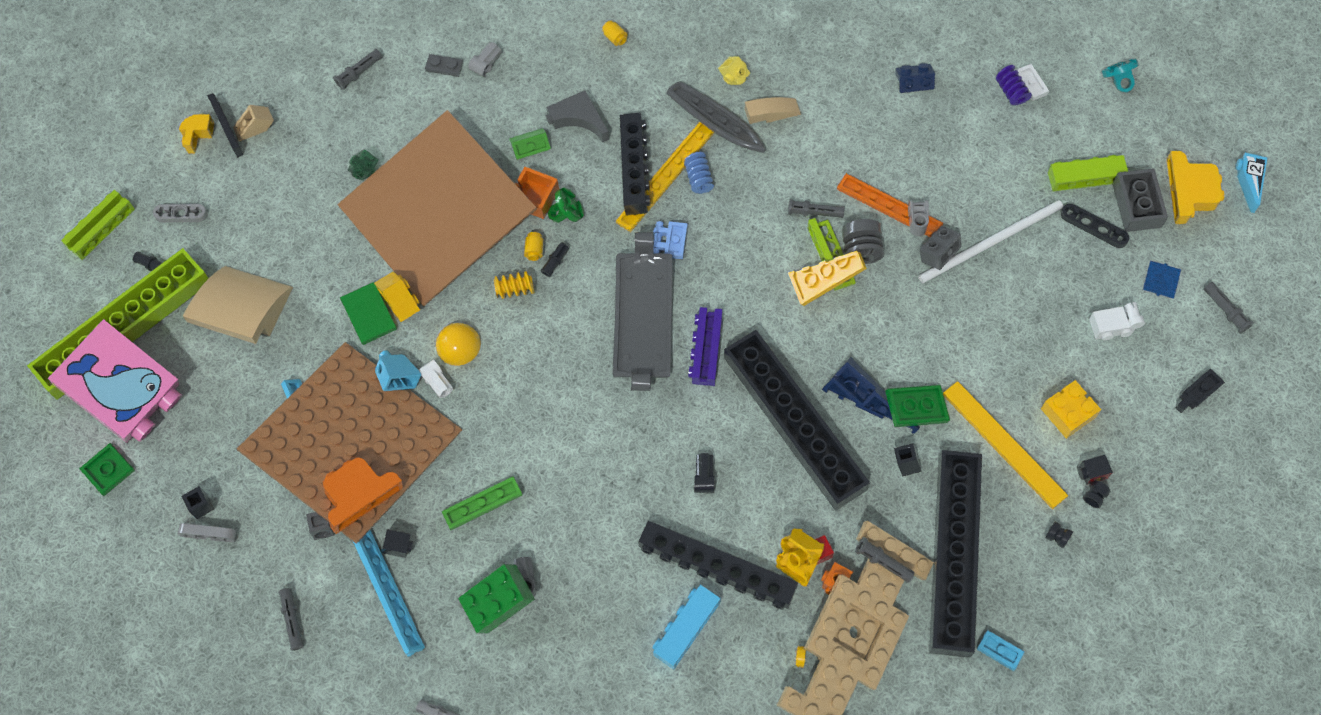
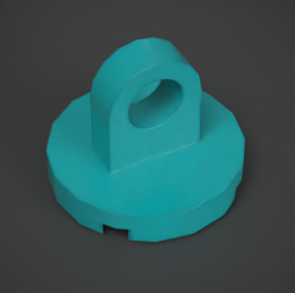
M1136 58L1130 59L1129 63L1122 61L1108 66L1102 70L1103 77L1112 76L1117 90L1121 92L1131 91L1135 85L1132 69L1139 66ZM1124 78H1127L1129 81V85L1126 88L1121 86V81Z

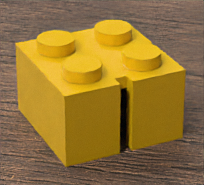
M1076 380L1064 387L1061 392H1057L1047 399L1041 408L1066 439L1094 420L1101 411V408L1090 396L1088 398L1085 397L1087 392Z

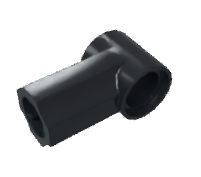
M708 453L696 455L694 493H714L713 455Z

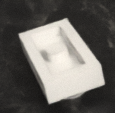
M1032 64L1017 69L1019 72L1018 76L1022 77L1021 81L1025 82L1024 87L1029 89L1027 93L1032 94L1030 98L1032 101L1048 95V88Z

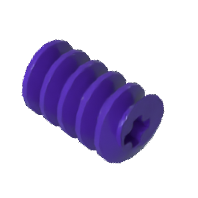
M1009 65L997 74L996 81L999 83L1000 88L1003 89L1002 91L1006 94L1010 104L1016 106L1027 102L1032 94L1027 93L1029 89L1024 87L1025 82L1021 81L1022 77L1018 76L1019 72L1015 70V66Z

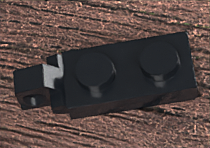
M1210 368L1180 396L1182 401L1175 408L1180 413L1188 407L1192 410L1195 407L1197 408L1225 382Z

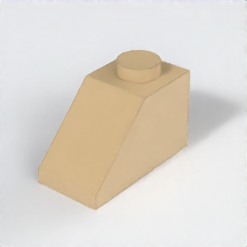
M249 105L233 129L238 141H243L267 131L274 120L268 107Z

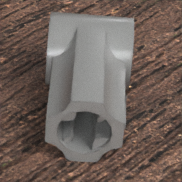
M493 42L488 43L478 56L472 57L468 68L480 76L486 77V73L491 71L492 64L502 53L501 49Z

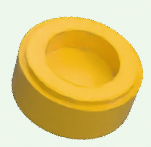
M804 646L797 647L796 667L804 668L806 652Z

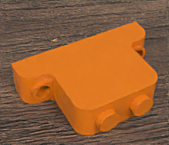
M363 458L348 460L338 470L328 473L323 481V487L326 496L335 506L328 513L331 529L335 534L339 533L403 489L402 480L394 472L377 476Z

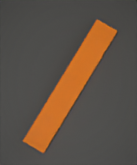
M847 173L837 186V190L910 227L908 205ZM929 216L927 230L924 235L931 238L932 234L943 226V222Z

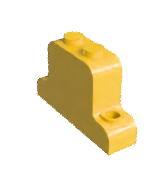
M1170 152L1166 161L1175 224H1185L1190 218L1194 217L1195 211H1213L1224 200V191L1221 190L1222 175L1219 174L1218 167L1214 164H1190L1184 152Z

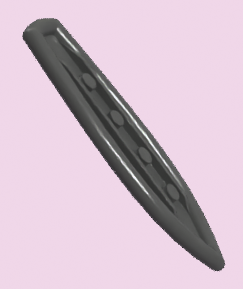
M682 81L674 83L667 90L666 93L670 98L720 137L740 147L761 153L765 152L763 143L752 128L718 102Z

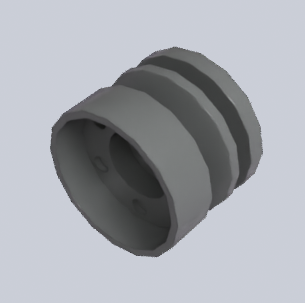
M859 219L843 226L842 237L845 244V254L858 251L865 264L875 263L884 257V245L881 240L882 229L878 221Z

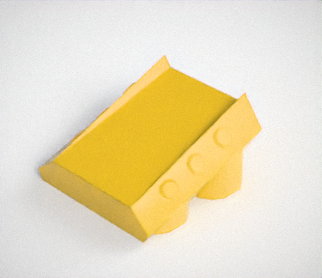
M793 528L790 535L781 539L780 544L783 551L777 555L776 567L806 587L823 552L824 544L819 543L804 533L803 529Z

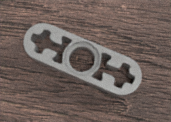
M161 204L153 210L154 217L161 223L202 222L208 215L207 210L201 204ZM198 210H200L202 213L196 216L195 213H198ZM178 211H185V214L183 216L176 217V213Z
M183 523L179 525L177 535L185 538L204 540L211 538L214 541L234 542L237 531L230 528Z

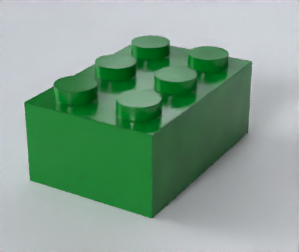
M503 564L460 596L458 600L476 633H489L534 601L535 598L517 566Z

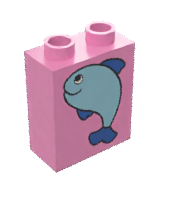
M104 319L48 378L52 385L126 443L132 437L141 442L155 426V423L149 419L160 407L165 412H168L182 396L176 390L179 386V381L174 375Z

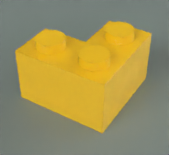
M391 272L374 283L400 322L420 311L417 306L419 304L417 297L414 294H410L408 291L410 286L400 274L397 275Z

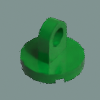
M563 187L555 193L556 203L548 211L549 219L555 223H559L566 218L570 221L578 222L584 216L582 204L579 201L576 202L574 199L576 196L571 190Z

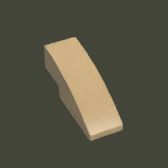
M774 97L745 102V112L749 124L765 120L766 123L801 115L797 101L794 98Z

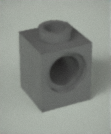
M316 512L306 514L309 533L314 540L334 536V531L326 519Z

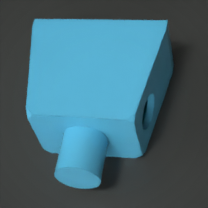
M387 350L379 354L375 373L383 391L416 388L421 373L405 355H391Z

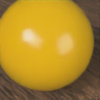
M465 323L447 325L440 331L436 339V351L440 359L447 364L455 366L471 362L478 355L481 347L479 334L473 327Z

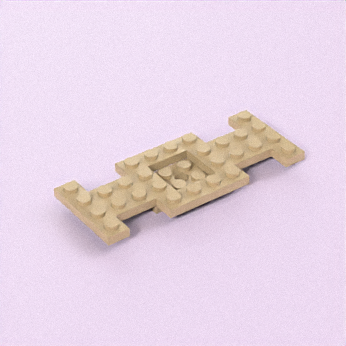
M865 521L856 540L860 541L863 537L868 538L869 542L876 547H882L884 553L913 570L915 572L914 576L921 580H926L934 563L933 561L871 522ZM869 559L857 583L844 575H839L804 647L805 650L817 656L818 660H820L804 695L789 686H785L776 706L792 715H843L857 682L872 690H876L909 618V615L893 606L904 580L878 563L872 564ZM851 627L857 629V636L855 638H852L850 635Z

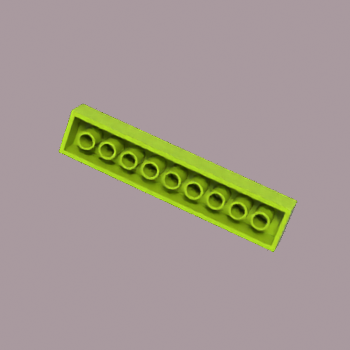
M182 248L28 364L27 367L44 388L58 400L64 393L52 385L48 379L49 376L103 319L131 342H134L194 296L209 278Z

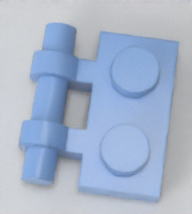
M657 221L656 227L653 229L654 254H659V251H665L664 254H672L673 259H683L687 223L669 221L668 228H664V223ZM662 236H667L666 243L661 242Z

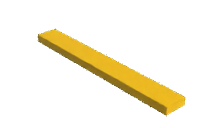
M701 122L696 125L649 181L650 190H647V195H650L651 206H648V211L685 169L684 160L686 157L699 152L714 134L713 131ZM624 210L617 218L616 223L631 233L646 214L626 215Z
M958 381L943 392V396L1052 510L1068 497L1064 490Z

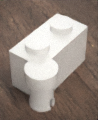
M1136 302L1128 303L1124 308L1122 306L1095 311L1089 318L1095 339H1102L1103 341L1110 340L1114 336L1119 335L1121 337L1130 336L1135 329L1145 325L1144 318L1140 315Z

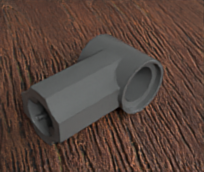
M519 557L514 560V565L519 569L526 584L532 586L530 591L535 596L537 588L535 586L531 557Z

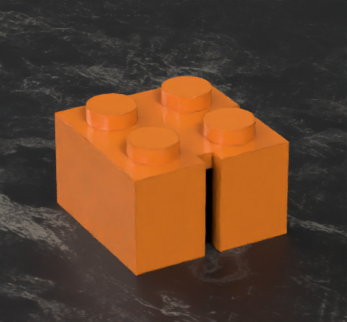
M524 167L517 179L518 183H515V185L537 208L531 215L544 219L555 199L556 191L559 190L558 179Z

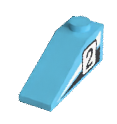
M1245 153L1241 159L1237 160L1235 169L1238 170L1237 178L1250 212L1255 213L1261 202L1267 157Z

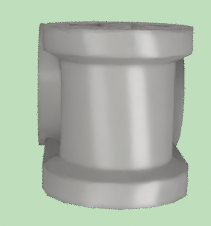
M909 200L908 202L910 232L914 236L919 237L926 233L929 222L928 200L924 202Z

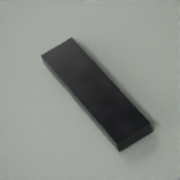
M215 94L207 95L237 158L243 156V152Z

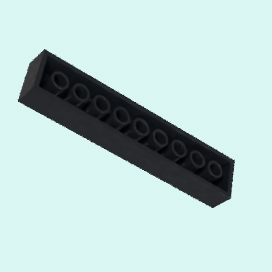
M757 330L724 349V359L835 511L868 490L869 480Z
M942 450L938 459L929 653L971 658L975 653L982 454Z

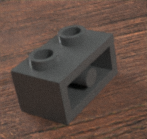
M941 226L921 246V262L941 270L962 247L961 234Z

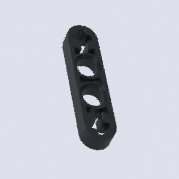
M1074 204L1063 206L1060 214L1066 222L1116 248H1124L1128 244L1130 237L1126 231ZM1069 210L1073 211L1072 214L1067 215ZM1087 218L1091 221V224L1084 225L1081 219ZM1105 227L1108 233L1102 234L1098 231V228ZM1120 236L1123 237L1121 242L1117 241Z

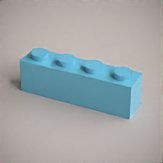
M702 585L690 592L688 603L685 606L681 605L676 613L678 617L674 623L672 621L669 622L664 630L666 632L662 639L658 638L652 647L654 649L653 655L673 670L721 603V598Z

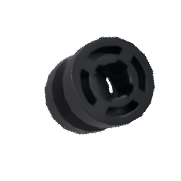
M1094 480L1090 485V490L1086 491L1082 498L1090 506L1099 509L1104 503L1103 499L1108 497L1111 490L1104 483Z
M1055 521L1045 538L1049 541L1055 540L1058 546L1064 548L1073 531L1068 528L1062 529L1061 524Z

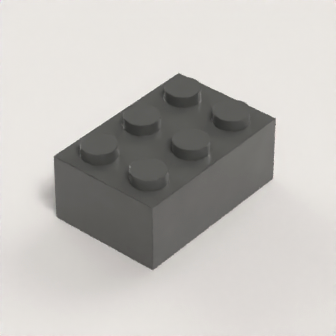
M1155 169L1117 173L1112 184L1125 231L1162 228L1168 215Z

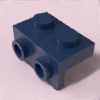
M921 63L916 66L903 65L895 68L900 93L935 89V72L931 64Z

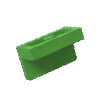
M543 128L509 138L516 160L551 149L547 134Z

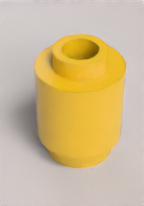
M608 21L604 24L602 28L604 36L615 46L623 45L626 42L627 32L616 22Z
M530 232L525 238L524 256L530 261H537L543 256L544 240L540 233Z

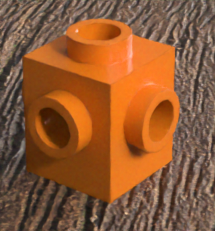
M834 562L831 570L828 571L826 569L821 581L824 582L822 586L825 590L824 592L829 595L838 576L844 575L850 579L853 571Z

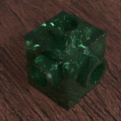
M364 149L352 156L347 170L352 173L354 178L364 180L376 171L374 168L379 159Z

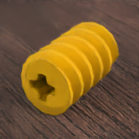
M524 271L523 277H521L519 272H517L516 278L512 274H509V279L502 275L501 281H499L497 276L494 277L497 298L499 294L504 299L506 293L509 298H512L513 292L518 297L520 291L527 295L528 289L531 294H534L532 275L529 276L527 271Z

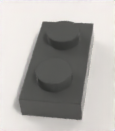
M429 54L425 71L459 77L464 62L463 59Z

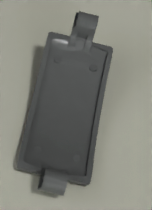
M635 232V253H618L616 255L613 377H631V391H650L651 378H669L671 372L672 254H654V232Z

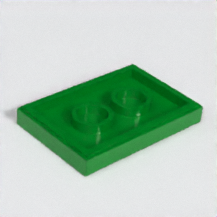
M374 282L340 297L362 345L397 330Z
M941 385L889 388L885 391L894 427L943 424L950 421Z

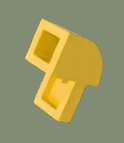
M210 114L192 115L181 123L179 130L183 135L182 146L185 147L188 153L195 154L198 138H212L215 123Z

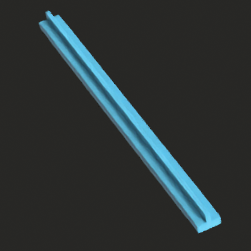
M300 379L284 380L281 383L287 399L302 385ZM369 530L357 544L353 543L405 654L407 657H410L415 652L422 651L425 646L371 530Z

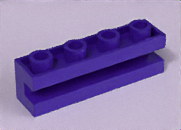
M700 307L699 314H695L694 325H698L697 331H693L692 342H695L696 345L695 349H691L690 360H694L693 366H689L688 375L689 378H692V384L715 386L723 309L707 312V308Z

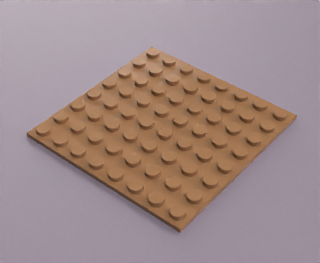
M448 110L337 204L397 275L400 274L403 279H406L410 286L409 290L423 306L537 209Z
M345 342L237 448V451L328 522V513L335 508L326 496L323 487V481L328 473L338 470L346 461L355 458H363L377 476H382L388 472L396 473L402 480L403 489L341 531L357 544L449 446L462 429L409 389L383 391L375 373L377 365Z

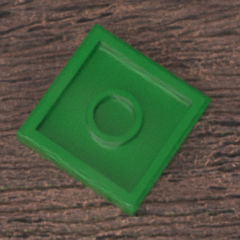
M111 443L79 468L103 496L108 494L135 471Z

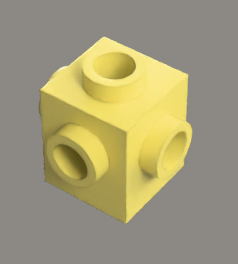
M729 57L718 68L723 75L724 81L730 85L743 84L746 81V77L750 74L746 63L740 57Z

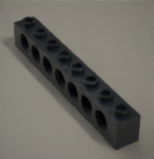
M647 521L638 541L641 551L646 554H657L661 560L668 563L674 561L684 570L693 569L697 571L699 576L704 578L710 576L716 579L715 582L720 585L726 586L729 584L734 586V590L737 592L753 594V598L762 602L765 600L770 601L774 607L781 610L784 608L789 609L798 587V582L651 521ZM658 540H664L666 541V545L663 547H658L656 545V542ZM678 547H681L685 550V552L681 555H678L674 552V550ZM701 555L704 559L702 562H695L693 557ZM714 563H720L722 568L714 570L711 566ZM736 570L741 573V576L733 578L730 573ZM756 578L760 581V584L752 586L749 580ZM775 586L779 589V592L771 594L768 588Z

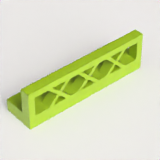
M816 218L808 220L807 229L822 262L834 260L833 257L844 255L829 220L817 223ZM820 227H827L828 233L826 236H823ZM826 241L835 245L833 252L829 250ZM854 277L850 278V281L835 287L834 291L856 284Z

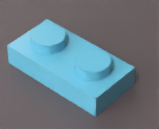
M988 630L976 649L1012 671H1015L1025 653Z

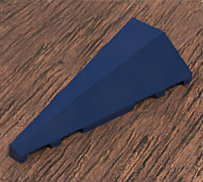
M852 357L846 361L822 388L826 393L830 390L838 394V398L841 400L847 398L855 402L856 407L881 419L885 416L892 420L886 392ZM919 425L906 426L912 429L911 433L915 434L920 428Z

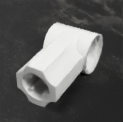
M434 359L418 369L422 379L424 378L425 383L431 386L439 399L445 398L453 391L451 384L444 377L442 370Z

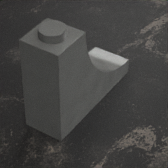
M585 90L546 107V120L555 129L567 126L582 127L596 134L602 143L609 140L608 130Z

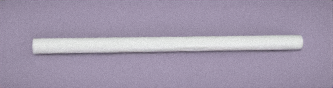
M1057 200L953 256L941 270L936 268L927 270L918 275L919 280L923 284L1063 208L1062 202Z

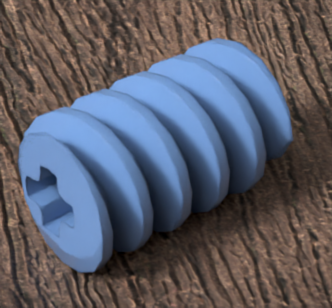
M704 152L693 153L684 160L691 190L697 194L709 192L714 188V184H711L713 179L710 177L711 172L708 171V161L705 158L706 154Z

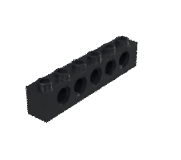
M641 112L620 115L623 206L626 215L648 213V206H651L650 195H647V190H650L649 179H646V175H649L648 164H645V160H648V151L644 148V145L648 144L647 135L644 134V130H647L646 119L642 120Z

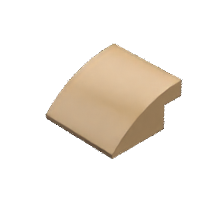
M224 266L201 286L188 305L183 317L188 323L256 344L261 334L271 335L293 287Z

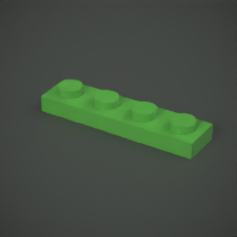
M513 476L441 512L449 529L453 530L522 496V492Z

